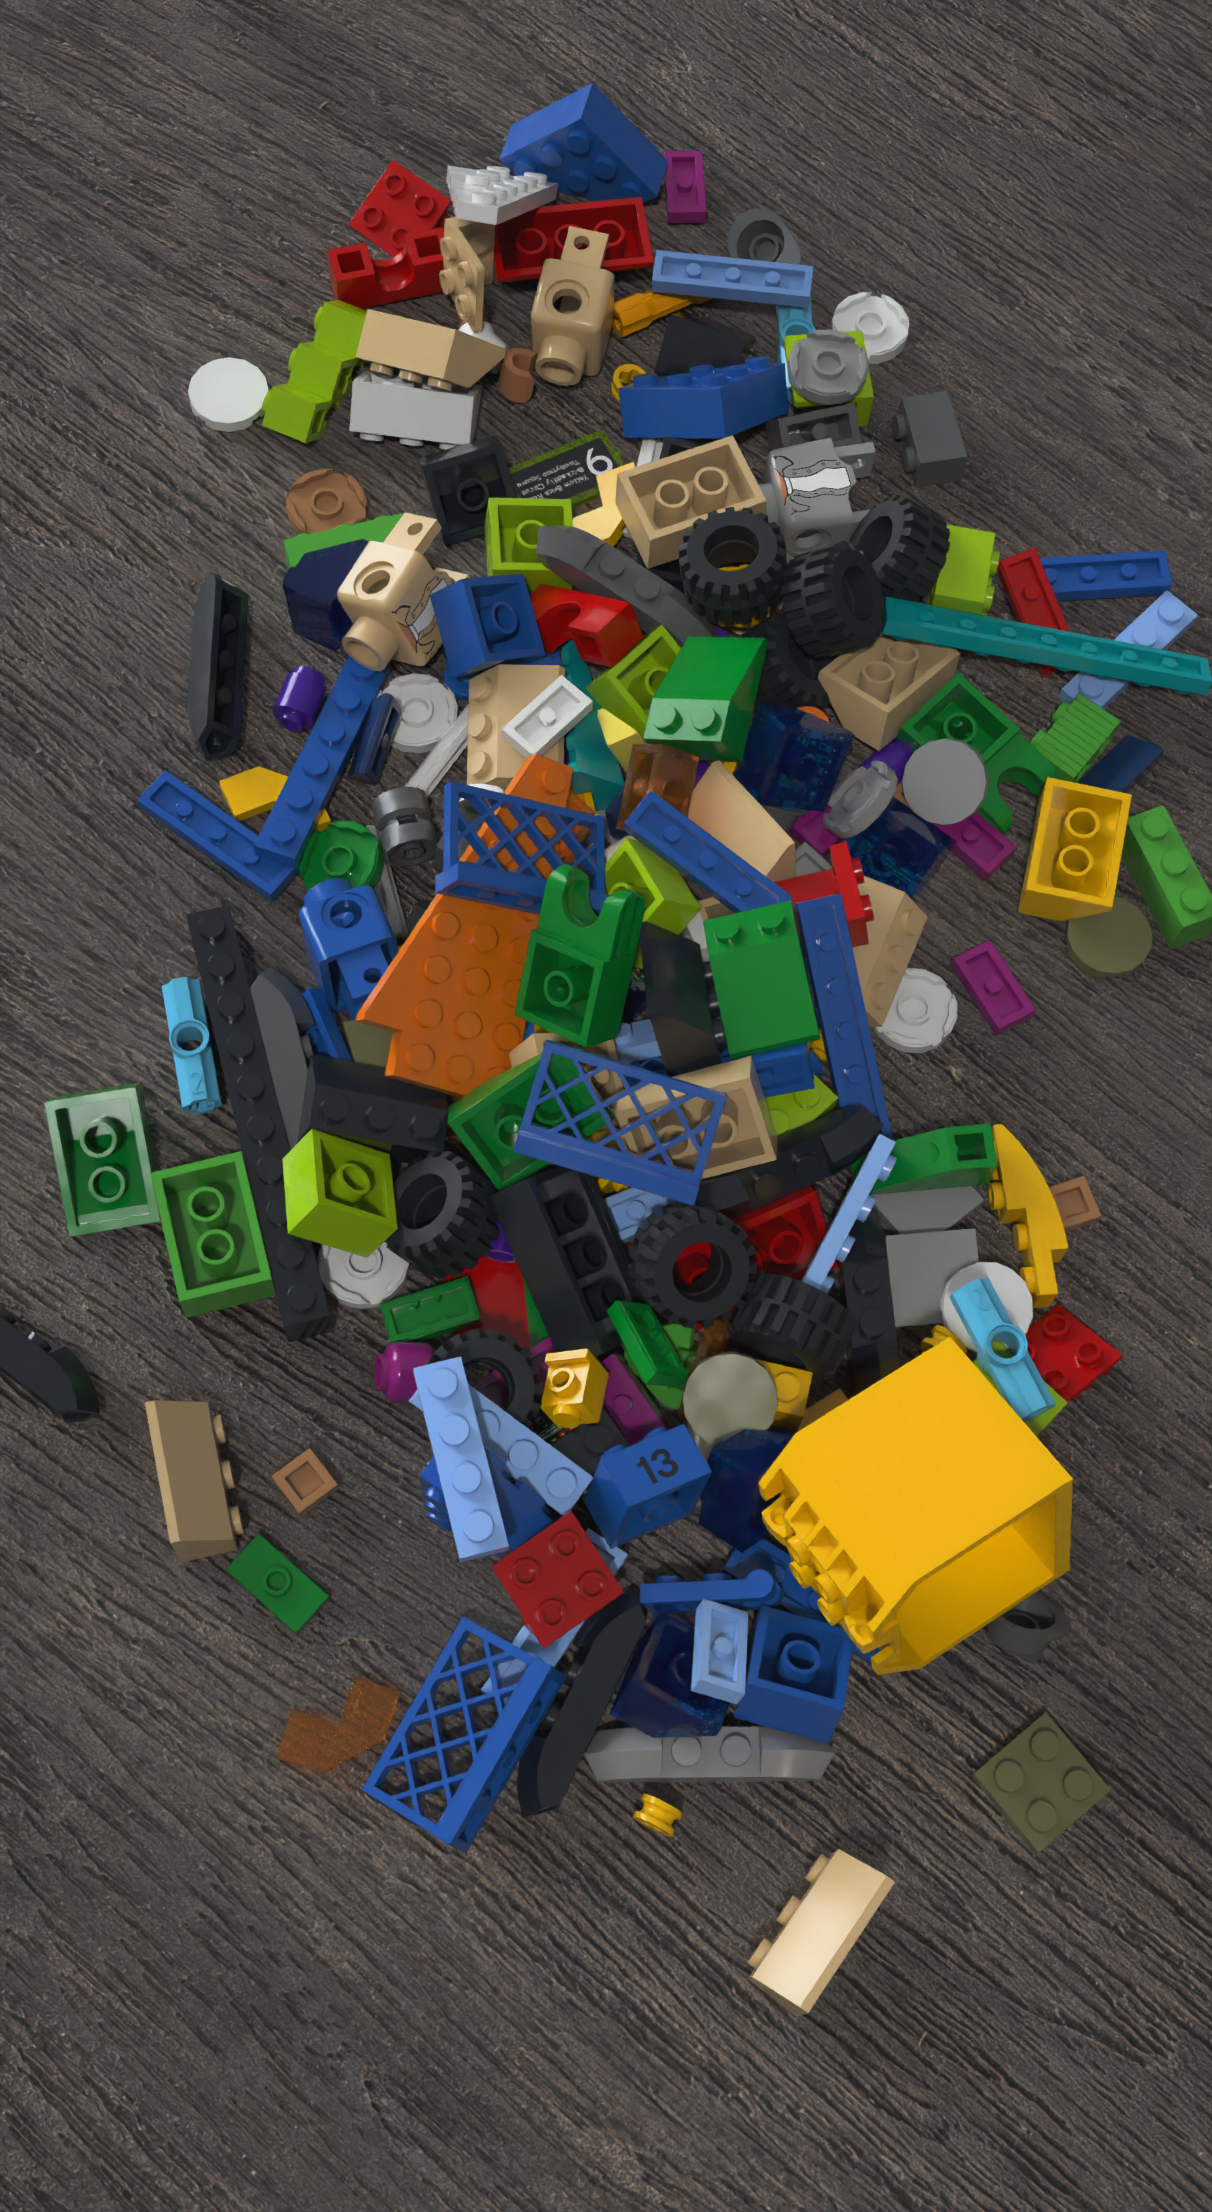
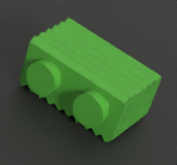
M1079 693L1071 704L1066 700L1062 702L1051 719V722L1054 723L1048 732L1040 729L1030 744L1053 764L1057 770L1059 780L1077 783L1113 740L1121 720Z

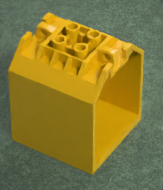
M951 1337L946 1338L795 1433L758 1483L760 1495L765 1501L778 1493L781 1495L762 1512V1519L769 1533L787 1547L791 1560L789 1568L802 1588L806 1589L810 1586L820 1598L817 1600V1605L828 1623L832 1626L839 1623L851 1641L856 1644L863 1654L876 1648L880 1649V1652L871 1657L872 1668L877 1675L923 1668L1070 1570L1073 1478Z

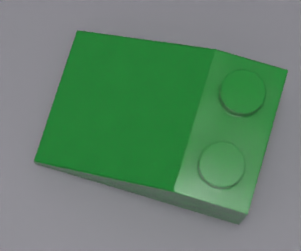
M688 636L652 698L643 739L665 759L742 762L768 645L767 639L754 637Z
M791 900L703 921L708 956L730 1058L736 1059L820 1040L800 930Z
M542 1053L487 1080L449 1106L448 1124L499 1191L523 1181L549 1163L513 1152ZM552 1053L547 1071L556 1087L580 1075L572 1059ZM545 1079L540 1096L551 1091ZM584 1081L560 1093L572 1116L596 1104ZM598 1093V1095H599L601 1101H603L604 1099H603V1098L601 1097V1095ZM552 1097L536 1106L532 1122L551 1128L567 1119L555 1097ZM606 1106L605 1108L609 1113L611 1119H615V1115L612 1112V1110L609 1108V1106ZM598 1110L577 1121L576 1124L584 1138H587L605 1126L606 1122ZM570 1126L560 1130L575 1135Z
M142 1082L57 1096L45 1101L44 1106L69 1237L160 1222L161 1218L151 1173L155 1172V1164Z

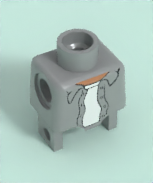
M826 438L770 451L766 458L763 483L759 484V487L767 500L765 515L768 516L769 523L775 522L780 528V535H784L786 554L794 557L841 541H847L849 544L858 524L869 512V510L852 512L849 493L857 483L856 478L871 475L876 453L873 442L834 447L832 439Z

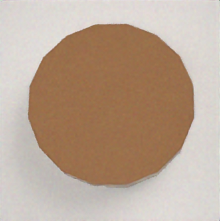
M325 468L310 471L298 478L291 486V492L286 500V512L291 527L298 535L326 531L342 524L352 525L366 522L368 505L363 486L353 476L345 472L342 475L334 473V469Z

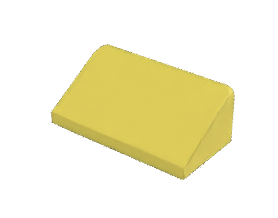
M604 708L597 710V717L607 746L629 776L648 746L635 729Z

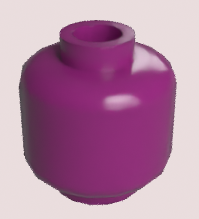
M426 1342L390 1343L384 1353H379L376 1356L374 1381L377 1391H383L384 1396L389 1402L410 1403L409 1400L417 1391L413 1368L426 1365L429 1358L435 1353L434 1348Z

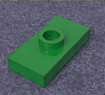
M468 1276L380 1303L390 1343L423 1342L482 1323Z
M616 1300L609 1307L607 1313L625 1345L628 1357L634 1362L645 1384L679 1388L688 1378L687 1372L650 1305Z
M260 1534L225 1569L231 1577L296 1635L305 1628L330 1600L324 1591Z

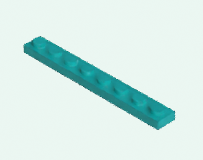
M885 597L884 600L885 607H883L885 616L882 632L898 640L912 639L932 643L940 648L954 647L970 650L982 656L996 655L1012 658L1024 664L1033 662L1053 666L1061 671L1075 670L1094 674L1103 679L1117 678L1132 681L1145 687L1159 686L1173 689L1181 694L1195 693L1207 696L1212 685L1208 658L892 597Z

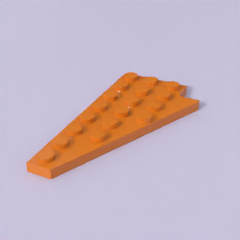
M538 754L529 756L504 791V794L566 808L573 767ZM499 807L493 812L508 833L519 825L508 809ZM537 816L532 821L546 841L557 833L545 817ZM484 822L477 835L490 850L499 842V839L487 823ZM523 829L513 837L527 858L538 850ZM560 839L551 846L556 854L558 853ZM469 844L459 861L475 863L480 857ZM504 846L493 854L505 871L513 872L519 867ZM543 855L532 863L543 879L548 880L550 874L554 871ZM436 894L356 1016V1021L393 1032L385 1077L462 1098L487 1080L512 1068L509 1053L523 1042L526 1020L515 1016L514 1013L531 930L537 929L540 915Z

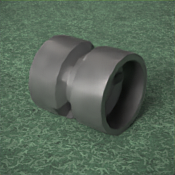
M399 787L388 790L374 799L372 809L378 831L381 832L379 838L386 863L396 867H410L422 864L436 855V845L438 842L433 823L430 822L431 813L425 791L416 787Z

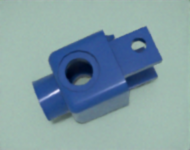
M335 878L321 882L307 892L304 897V906L299 911V919L310 966L331 1013H340L347 1010L350 1020L356 1019L357 1013L398 953L397 940L375 890L368 885L354 888L351 881Z

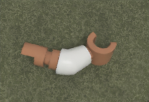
M483 300L482 331L473 333L466 320H461L458 315L459 331L507 349L505 357L489 372L493 374L500 372L498 388L505 398L513 402L525 403L531 398L535 381L531 374L533 373L537 353L524 348L510 349L494 333L493 327L488 323Z

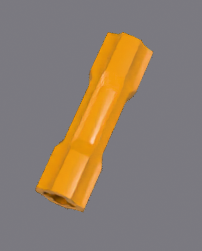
M651 289L643 293H633L614 301L612 328L616 331L618 337H624L649 326L653 320L690 304H701L712 298L652 292Z

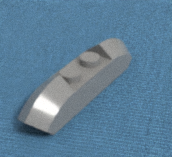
M766 1726L711 1727L710 1731H703L704 1727H700L696 1732H691L690 1727H684L681 1737H666L669 1727L664 1729H658V1727H639L597 1731L584 1755L597 1781L773 1782L820 1780L835 1752L827 1743ZM691 1727V1730L696 1731L699 1727ZM658 1731L663 1732L661 1736H656Z

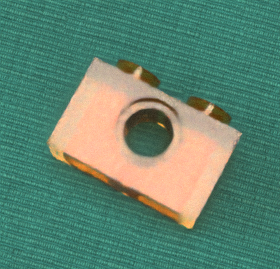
M633 744L616 829L626 832L622 829L624 822L650 790L688 818L699 757L664 744Z

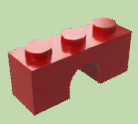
M443 227L405 234L403 250L397 256L388 260L372 259L366 242L327 250L330 283L335 300H341L358 308H366L443 292L439 280V273L443 270L444 260L440 249V239L444 237Z
M543 583L529 594L545 652L553 653L563 643L573 639L582 661L612 667L643 638L637 622L636 612L630 602Z

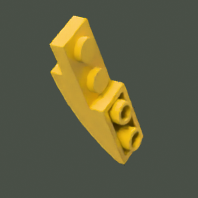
M996 1124L991 1129L998 1167L992 1176V1183L988 1185L989 1205L991 1210H997L999 1224L1017 1223L1013 1225L1012 1234L1015 1250L1022 1251L1024 1267L1020 1269V1277L1026 1282L1032 1296L1033 1308L1049 1307L1058 1295L1053 1263L1060 1262L1069 1249L1064 1225L1053 1195L1031 1156L1003 1124Z

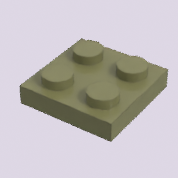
M1046 1712L971 1775L972 1779L1035 1855L1045 1849L1111 1791Z

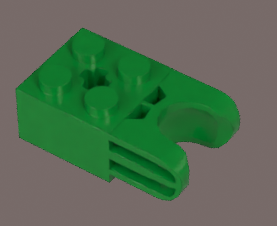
M959 672L900 726L896 739L905 742L913 752L927 742L945 738L964 741L976 749L984 760L983 762L990 780L986 800L977 812L1003 835L1012 826L1013 813L1000 797L997 786L1008 782L1016 783L1038 796L1042 793L1047 777L1058 779L1056 768L1019 734L1020 728Z
M565 864L555 869L547 880L537 929L531 930L514 1015L586 1048L618 1037L645 912V899L641 894L630 889L619 891L606 898L600 915L597 917L589 903L588 875L575 866Z

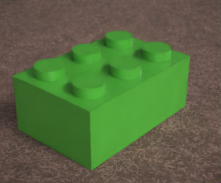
M242 1151L151 1173L178 1299L186 1318L276 1296Z

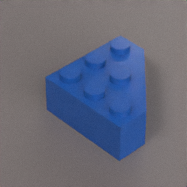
M593 83L512 124L500 160L516 176H524V172L547 175V182L558 183L557 192L593 201L642 197L643 203L658 196L669 162Z
M761 356L745 359V364L732 365L713 369V365H700L689 368V373L658 377V374L654 373L634 376V383L618 388L624 437L664 438L667 436L672 438L723 439L789 412L785 363H769V357Z
M484 1448L509 1544L508 1551L494 1554L501 1559L552 1524L553 1521L548 1518L550 1511L544 1506L546 1502L524 1481L518 1479L513 1485L509 1481L511 1475L504 1469L506 1464L494 1453ZM433 1456L420 1475L424 1509L429 1511L426 1518L440 1529L450 1532L452 1528Z

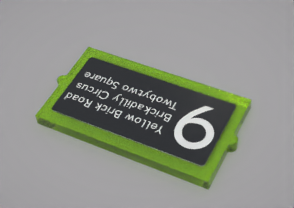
M601 429L508 468L516 498L571 499L573 509L601 497L596 478L597 475L624 464L621 461V452L615 451Z

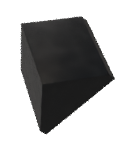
M686 311L671 314L654 374L664 377L689 373V368L700 365H713V369L745 364L744 360L748 358L756 336Z

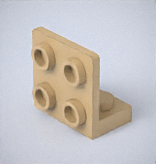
M455 216L445 219L444 237L440 239V249L444 260L443 270L439 273V280L443 292L446 295H450L454 301L460 319L466 320L473 333L482 331L484 285L492 284L495 225L456 219Z

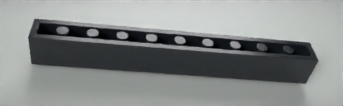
M230 905L186 914L288 1343L333 1332L312 1241L288 1234L282 1159L290 1150Z

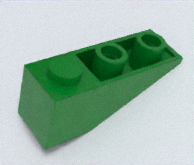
M991 1124L945 1127L894 1140L896 1143L890 1155L896 1157L897 1160L886 1181L882 1182L877 1179L869 1195L988 1185L998 1167ZM868 1151L858 1161L850 1165L852 1182Z

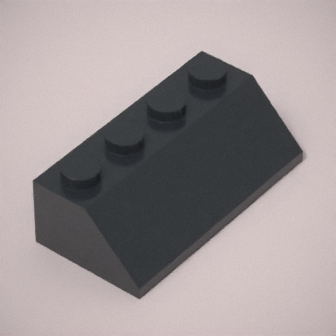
M557 1166L488 1196L555 1351L564 1352L589 1349L595 1357L622 1344L623 1341L613 1325L607 1310L616 1300L641 1304L648 1303L643 1300L644 1298L637 1293L633 1286L636 1280L629 1275L628 1265L631 1264L593 1176Z

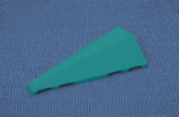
M570 639L561 645V661L565 668V678L593 700L592 711L567 732L566 744L570 755L568 766L573 767L571 784L574 794L592 791L597 811L607 810L624 784V779L618 760L607 746L597 717V710H600L601 706L585 688L592 682L587 662L581 660L573 639Z

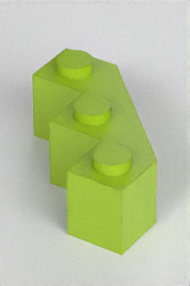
M341 300L324 302L314 318V329H316L314 341L298 344V347L290 355L288 370L291 373L288 383L272 386V390L267 392L262 404V412L265 413L262 426L304 443L321 439L328 427L327 421L324 420L325 415L330 407L335 409L340 407L352 387L353 380L351 375L355 365L363 368L367 362L356 357L367 313L366 310Z

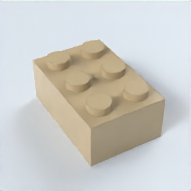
M733 435L617 473L615 504L647 569L679 559V545L683 543L684 533L686 530H693V522L698 518L706 520L708 518L707 513L716 510L718 514L723 513L727 507H734L735 511H742L744 507L752 509L753 515H757L760 512L765 514L767 500Z
M752 1056L673 1077L727 1094L701 1179L777 1160V1134ZM650 1083L635 1091L646 1114L670 1103L662 1086ZM671 1089L676 1099L686 1094ZM629 1095L617 1101L615 1113L620 1128L641 1118ZM694 1097L679 1106L691 1128L710 1118L714 1102ZM674 1108L650 1120L662 1143L686 1131ZM645 1124L623 1135L629 1152L641 1155L656 1147ZM706 1129L695 1134L700 1144H702ZM690 1137L666 1149L674 1165L689 1170L694 1169L698 1152ZM658 1153L657 1155L651 1157L653 1159L665 1162L661 1153Z

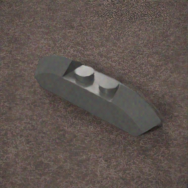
M567 525L539 527L536 555L542 564L584 593L630 602L636 612L639 627L648 634L660 625H663L681 648L688 636L717 637L716 626L713 622L707 620L705 613L699 616L693 610V604L687 602L684 593L605 541L584 530Z
M269 967L259 974L250 990L289 1150L291 1151L298 1143L308 1073L306 1062H309L310 1056L313 1054L308 1034L299 1036V1034L313 1026L314 1021L306 1002L298 990L282 974Z

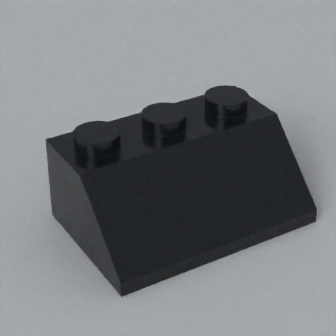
M647 921L642 922L639 940L648 1015L667 1075L674 1077L722 1064L720 1048L727 1047V1041L722 1020L715 1021L716 1017H721L716 990L711 991V988L715 987L710 961H704L700 944Z
M311 1054L297 1142L311 1129H315L390 1154V1160L412 1164V1161L419 1156L426 1159L429 1152L438 1151L440 1154L444 1152L449 1112L446 1094L385 1077L386 1069Z

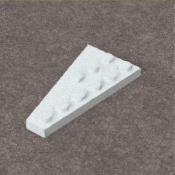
M447 166L446 183H448L451 201H453V207H455L456 219L498 225L556 200L558 183L547 182V175L535 172H524V176H510L509 168L499 166H487V170Z

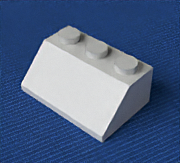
M364 371L352 384L349 431L360 432L361 439L382 441L384 440V435L400 437L399 443L411 446H422L424 440L439 442V448L445 450L470 443L474 440L482 385L473 384L470 388L453 384L450 392L427 385L429 380L427 378H423L422 384L401 379L395 374L391 377L377 372Z

